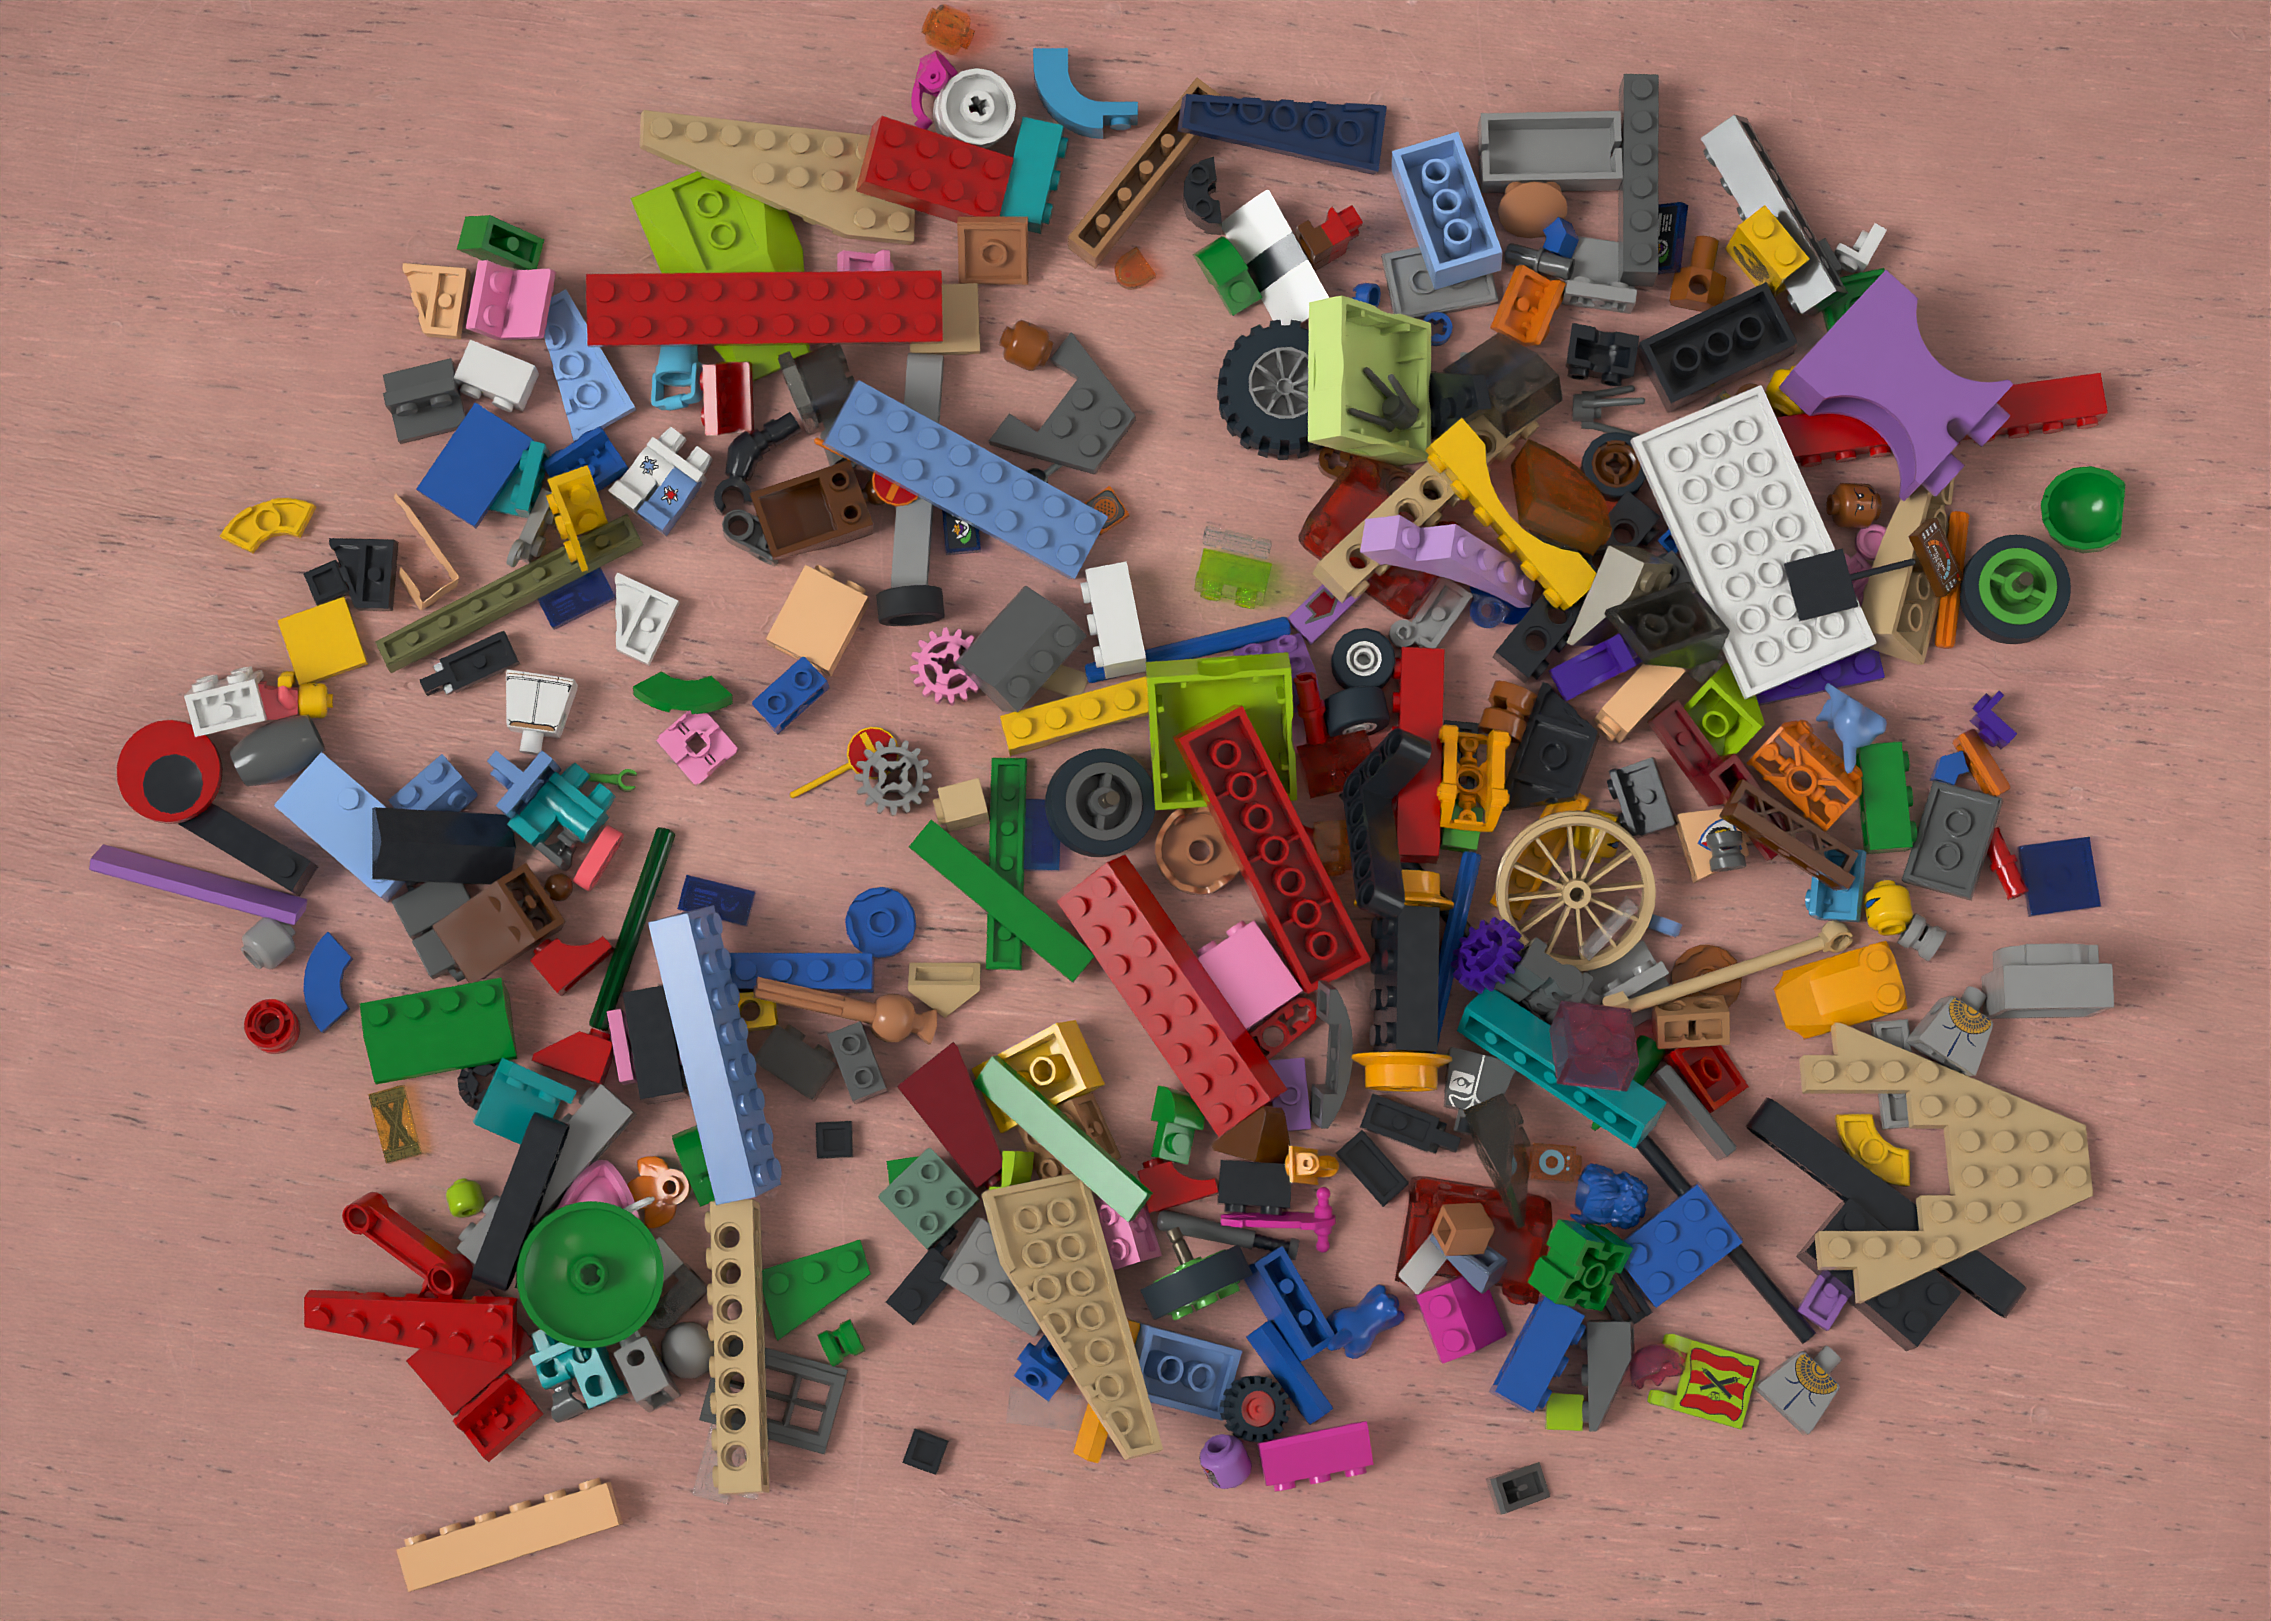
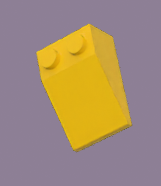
M1076 1020L1056 1023L998 1054L1000 1058L1055 1106L1070 1099L1086 1095L1105 1085ZM989 1060L972 1068L976 1079ZM982 1092L1000 1134L1019 1126Z

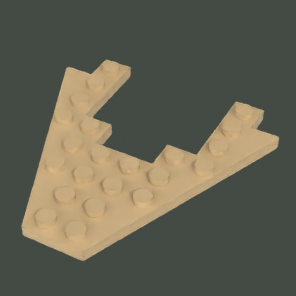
M1834 1023L1831 1026L1833 1055H1803L1799 1059L1803 1094H1906L1909 1129H1944L1950 1195H1920L1916 1198L1919 1231H1818L1815 1234L1818 1270H1853L1856 1303L1870 1300L2093 1196L2086 1125L1842 1023Z

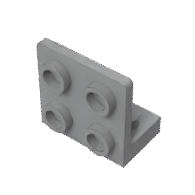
M1578 236L1579 241L1572 256L1575 259L1574 271L1570 280L1564 281L1566 285L1563 290V301L1561 304L1631 314L1636 303L1637 290L1634 289L1635 286L1618 282V242Z

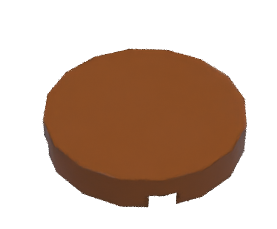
M1713 945L1695 946L1686 950L1675 961L1671 971V985L1737 964L1738 962L1727 950ZM1742 977L1683 997L1723 995L1729 1008L1738 998Z

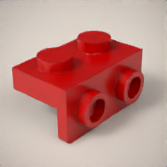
M715 362L703 364V371L700 374V387L704 394L701 421L705 427V435H722L744 431L752 432L754 430L752 363Z
M506 1373L501 1378L491 1382L487 1390L475 1401L465 1405L452 1422L468 1437L481 1456L490 1462L544 1413L525 1388L511 1375Z

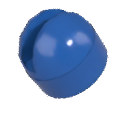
M1362 283L1353 288L1356 296L1352 297V299L1374 305L1378 308L1381 292L1377 284Z

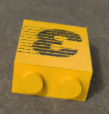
M1766 205L1737 226L1725 248L1755 286L1767 282L1774 298L1787 289L1784 284L1786 278L1809 261V257Z

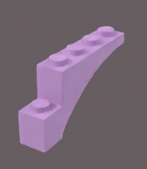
M1401 515L1365 519L1360 553L1380 565H1394L1445 577L1488 592L1518 608L1531 606L1535 581L1530 580L1524 574L1520 564L1460 526L1452 524L1420 528Z

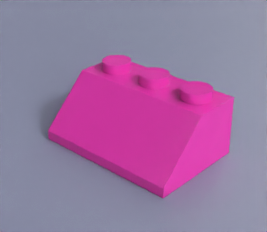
M1367 1421L1257 1443L1265 1486L1273 1485L1275 1492L1296 1488L1295 1481L1309 1478L1311 1485L1331 1481L1330 1473L1344 1471L1345 1477L1367 1473L1366 1466L1374 1465Z

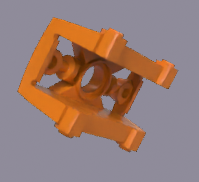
M1801 719L1799 722L1797 720L1784 722L1746 764L1752 765L1764 776L1763 780L1771 782L1805 813L1803 815L1805 818L1809 817L1826 832L1861 795V777L1863 774L1856 765L1851 773H1846L1844 761L1813 734L1814 730L1808 721ZM1778 735L1794 748L1795 760L1792 757L1786 760L1780 754V746L1775 741ZM1796 771H1805L1811 776L1812 785L1809 788H1804L1793 778ZM1822 785L1836 786L1850 800L1845 804L1839 799L1828 798L1824 794L1827 789Z

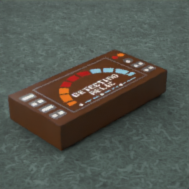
M1930 518L1923 522L1908 537L1935 596L1944 597L1963 580L1964 576L1938 519Z

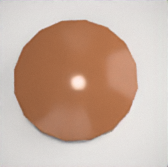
M1512 182L1506 187V194L1501 199L1498 207L1499 221L1506 231L1517 237L1529 239L1545 236L1543 229L1548 227L1558 217L1565 219L1567 214L1566 198L1561 193L1559 184L1555 182Z

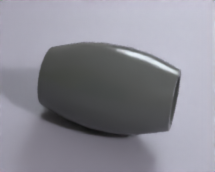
M298 715L275 720L257 728L230 750V756L243 783L247 787L259 786L281 781L309 766L321 752L325 751V746L309 715Z

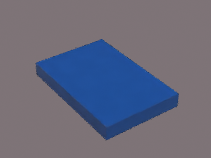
M474 403L416 490L477 529L519 467L523 450H529L530 443L534 440L479 404Z

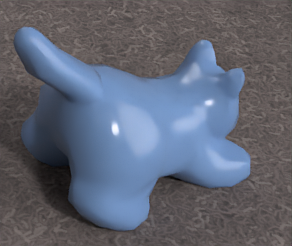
M1827 683L1825 691L1831 698L1824 704L1822 712L1816 717V721H1827L1828 728L1831 730L1835 729L1836 734L1843 742L1846 773H1851L1856 764L1857 748L1870 745L1877 736L1883 734L1886 730L1887 720L1871 709L1864 707L1862 703Z

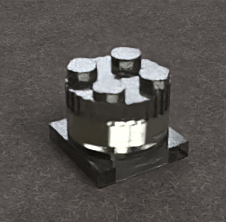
M828 344L795 358L792 357L790 351L778 355L782 374L804 429L809 436L820 432V423L838 416L855 384L853 375L846 378L845 373L850 371L840 344L835 346Z

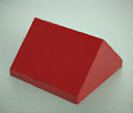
M1721 1045L1677 1048L1663 1058L1666 1064L1672 1067L1709 1113L1714 1112L1749 1087Z

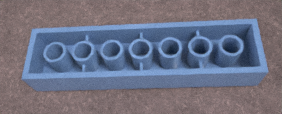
M860 380L855 382L822 444L1069 579L1076 578L1108 518L1107 515Z
M713 905L648 922L715 1203L720 1205L757 1197L781 1185L782 1170L780 1162L774 1157L771 1145L773 1143V1132L771 1126L766 1123L764 1116L765 1099L762 1090L757 1086L755 1078L756 1061L754 1056L749 1053L746 1041L748 1037L747 1024L741 1018L738 1008L740 1000L739 991L731 979L729 970L731 967V957L728 950L724 948L721 937L723 931L722 920L719 914L715 912Z

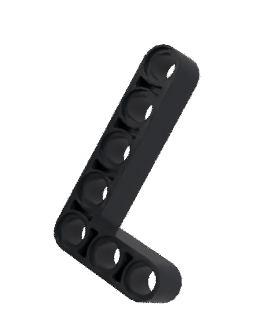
M1401 728L1392 730L1350 773L1343 787V802L1357 906L1362 910L1388 920L1396 919L1405 903L1392 799L1426 765L1432 751V744L1429 740Z

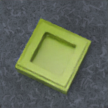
M1551 1393L1546 1403L1545 1429L1583 1431L1582 1404L1584 1395Z

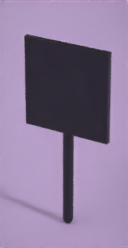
M1842 548L1784 563L1799 622L1858 607L1852 581L1913 566L1916 560L1912 558L1850 574Z

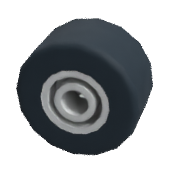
M1369 628L1354 629L1344 634L1336 643L1331 658L1332 674L1337 683L1344 689L1359 686H1375L1382 689L1390 680L1395 666V653L1390 641L1379 631Z
M1359 686L1332 694L1324 700L1326 711L1323 715L1328 735L1333 739L1351 740L1375 734L1389 725L1390 716L1385 695L1379 687Z

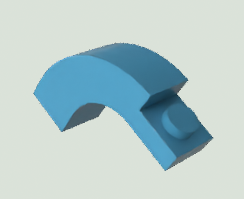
M1033 48L1034 80L1038 96L1047 112L1060 125H1064L1066 129L1078 135L1096 139H1103V126H1110L1114 130H1127L1131 128V125H1138V102L1094 101L1084 97L1075 89L1068 73V48Z

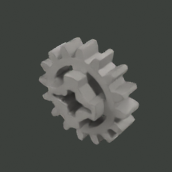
M890 738L888 747L885 748L880 741H877L875 743V753L868 749L864 751V755L868 759L867 762L858 761L856 764L859 769L863 770V774L854 776V781L863 782V786L857 790V794L863 795L867 793L869 797L865 805L868 807L874 802L877 803L878 814H881L885 807L890 808L891 816L896 815L898 807H902L903 811L907 814L910 812L909 803L911 801L916 805L922 803L918 793L929 792V788L923 785V781L931 779L932 774L922 770L929 764L928 759L921 761L917 759L921 751L919 748L912 752L908 751L909 741L905 740L901 747H896L894 738ZM888 754L903 756L899 761L890 762L882 758V756ZM901 766H904L898 778L901 783L898 785L892 782L881 789L887 777L884 771L894 772L896 769L899 770ZM912 766L915 768L917 777L915 788L908 781V771ZM871 767L878 773V783L873 789L869 782ZM887 793H899L904 798L891 801L882 797Z

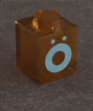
M1544 1143L1530 1144L1528 1181L1571 1184L1574 1182V1176L1581 1175L1582 1155H1576V1146Z

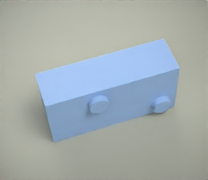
M1459 132L1392 151V173L1434 290L1500 271L1502 266V249Z
M321 752L274 806L388 903L406 881L372 880V808L386 807Z

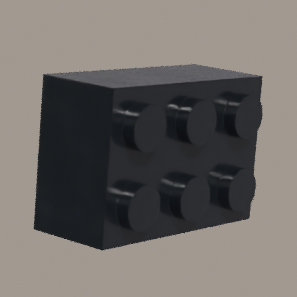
M663 985L623 992L640 1100L650 1105L689 1098L690 1095Z

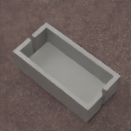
M1621 111L1481 113L1477 128L1478 156H1480L1479 189L1481 193H1503L1512 182L1528 183L1534 181L1542 183L1555 182L1559 184L1561 191L1619 190L1623 180L1622 148H1619L1622 142Z

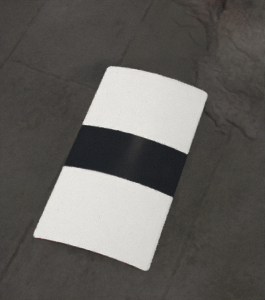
M1269 190L1264 191L1243 205L1222 222V230L1246 263L1247 271L1263 297L1261 300L1272 320H1281V325H1290L1291 320L1301 321L1302 323L1309 318V302L1329 298Z

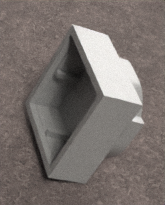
M2025 944L2001 948L1993 952V971L1981 976L1982 992L1986 995L1983 1003V1015L1989 1019L2091 1017L2114 1007L2112 964L2099 963L2098 945Z

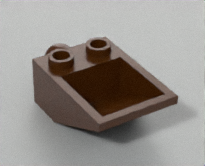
M850 460L750 493L773 560L839 546L872 535L873 522L866 503L870 502L873 505L885 504L874 491L872 479L867 482L864 489H860ZM842 479L846 480V483L843 486H836L833 484V482ZM850 509H854L858 513L854 519H848L844 514H848Z
M524 863L434 924L432 928L468 983L479 982L562 930L566 921L552 900H566L572 894L573 883L567 875L555 873L547 878L543 888L528 864ZM519 890L522 892L523 899L516 901L512 891ZM534 919L540 920L543 928L535 930L531 921Z

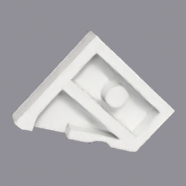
M617 573L615 576L616 650L650 666L680 602Z

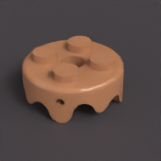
M1208 806L1180 808L1174 811L1161 827L1156 839L1155 856L1162 876L1170 885L1190 895H1207L1224 889L1234 880L1239 872V868ZM1204 842L1208 845L1210 854L1205 860L1197 861L1190 856L1189 848L1193 843Z

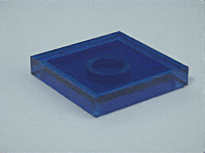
M2090 837L2017 847L2022 879L2029 889V892L2025 894L2028 917L2101 907Z

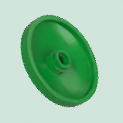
M597 1201L570 1204L555 1210L543 1218L525 1240L520 1251L516 1270L519 1297L533 1323L556 1341L581 1348H598L612 1345L626 1339L639 1330L656 1308L664 1280L663 1260L660 1249L645 1224L621 1207Z

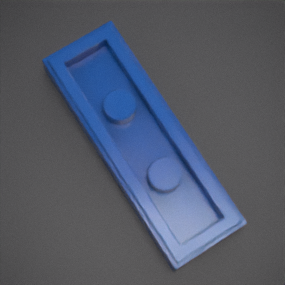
M1268 1320L1246 1336L1309 1425L1333 1409V1406L1271 1321Z

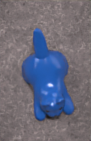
M1378 1284L1371 1288L1356 1306L1334 1310L1326 1319L1335 1334L1330 1339L1327 1348L1330 1351H1334L1344 1347L1345 1355L1352 1359H1358L1365 1355L1372 1346L1376 1335L1396 1327L1404 1321L1405 1314L1398 1310V1297L1393 1294H1385V1286Z

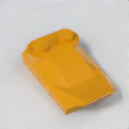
M1886 941L1870 944L1866 947L1785 970L1782 972L1783 975L1779 983L1773 988L1786 1029L1800 1034L1803 1040L1831 1032V1026L1834 1023L1852 1026L1908 1009L1900 973L1894 955Z

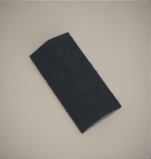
M374 807L372 808V880L491 885L512 872L516 844L513 830L507 825L510 818L504 814Z

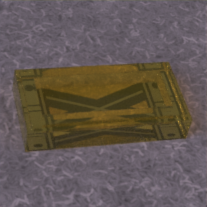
M405 1085L368 1094L386 1164L422 1155Z

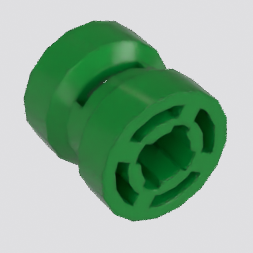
M851 1319L840 1323L839 1328L834 1331L825 1330L817 1334L832 1367L842 1363L844 1357L850 1354L857 1356L865 1352V1348ZM836 1336H838L839 1341H840V1343H841V1345H842L844 1351L841 1350V1348H840V1346H839V1344H838V1342H837V1340H836V1338H835Z

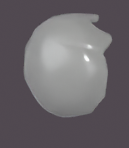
M680 1322L668 1329L661 1341V1357L666 1367L680 1378L697 1379L709 1372L710 1356H714V1341H710L708 1331L695 1322Z

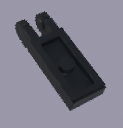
M954 1227L945 1234L935 1248H930L886 1301L889 1306L912 1325L918 1321L948 1285V1283L940 1279L949 1263V1260L941 1255V1253L956 1239L959 1231Z

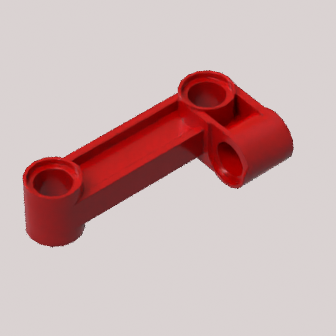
M369 1192L344 1208L342 1219L345 1227L350 1232L360 1235L364 1234L425 1279L419 1294L420 1298H438L439 1295H454V1299H462L473 1273V1266L466 1256L459 1253L452 1254L391 1209L383 1195L377 1192Z

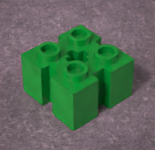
M1558 1219L1546 1243L1550 1250L1547 1255L1539 1257L1536 1261L1528 1283L1555 1304L1574 1307L1577 1303L1585 1309L1602 1311L1614 1288L1610 1281L1615 1272H1622L1633 1247L1604 1226L1586 1224L1583 1227L1575 1221Z

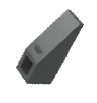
M1589 1320L1587 1322V1328H1585L1581 1337V1349L1587 1350L1588 1364H1582L1581 1377L1582 1386H1588V1401H1583L1582 1417L1583 1423H1589V1432H1596L1601 1428L1634 1359V1320Z

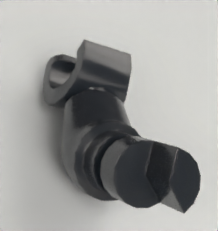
M791 412L777 420L772 419L763 424L764 429L761 431L758 429L750 433L744 431L729 445L725 475L729 476V479L723 480L714 492L713 505L719 515H722L726 510L722 496L729 490L740 492L744 498V504H752L751 490L746 481L751 480L757 463L763 460L762 455L770 451V445L774 444L777 447L801 432V428Z

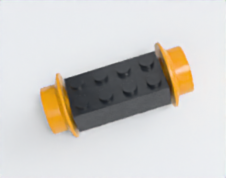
M1402 870L1405 903L1401 913L1394 920H1388L1376 915L1371 923V936L1375 939V953L1371 956L1370 970L1375 977L1374 989L1370 993V1008L1374 1010V1024L1370 1027L1369 1042L1373 1046V1052L1353 1054L1352 1059L1365 1066V1089L1396 1092L1437 1090L1438 1068L1452 1062L1451 1056L1430 1054L1438 1050L1439 911L1453 909L1454 902L1440 896L1439 873L1421 870ZM1355 900V901H1354V906L1357 907V908H1359V907L1357 906V903H1356V900Z

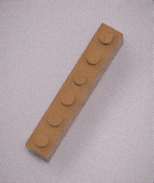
M1198 77L1068 236V249L1094 269L1103 261L1202 138L1201 136L1178 131L1183 96L1186 94L1221 96Z

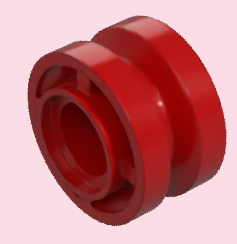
M265 999L259 1001L246 1014L244 1021L245 1033L248 1039L265 1053L280 1054L286 1052L294 1046L300 1035L301 1027L297 1015L285 1003L279 1000ZM278 1019L280 1021L279 1028L274 1033L266 1034V1025L271 1020Z

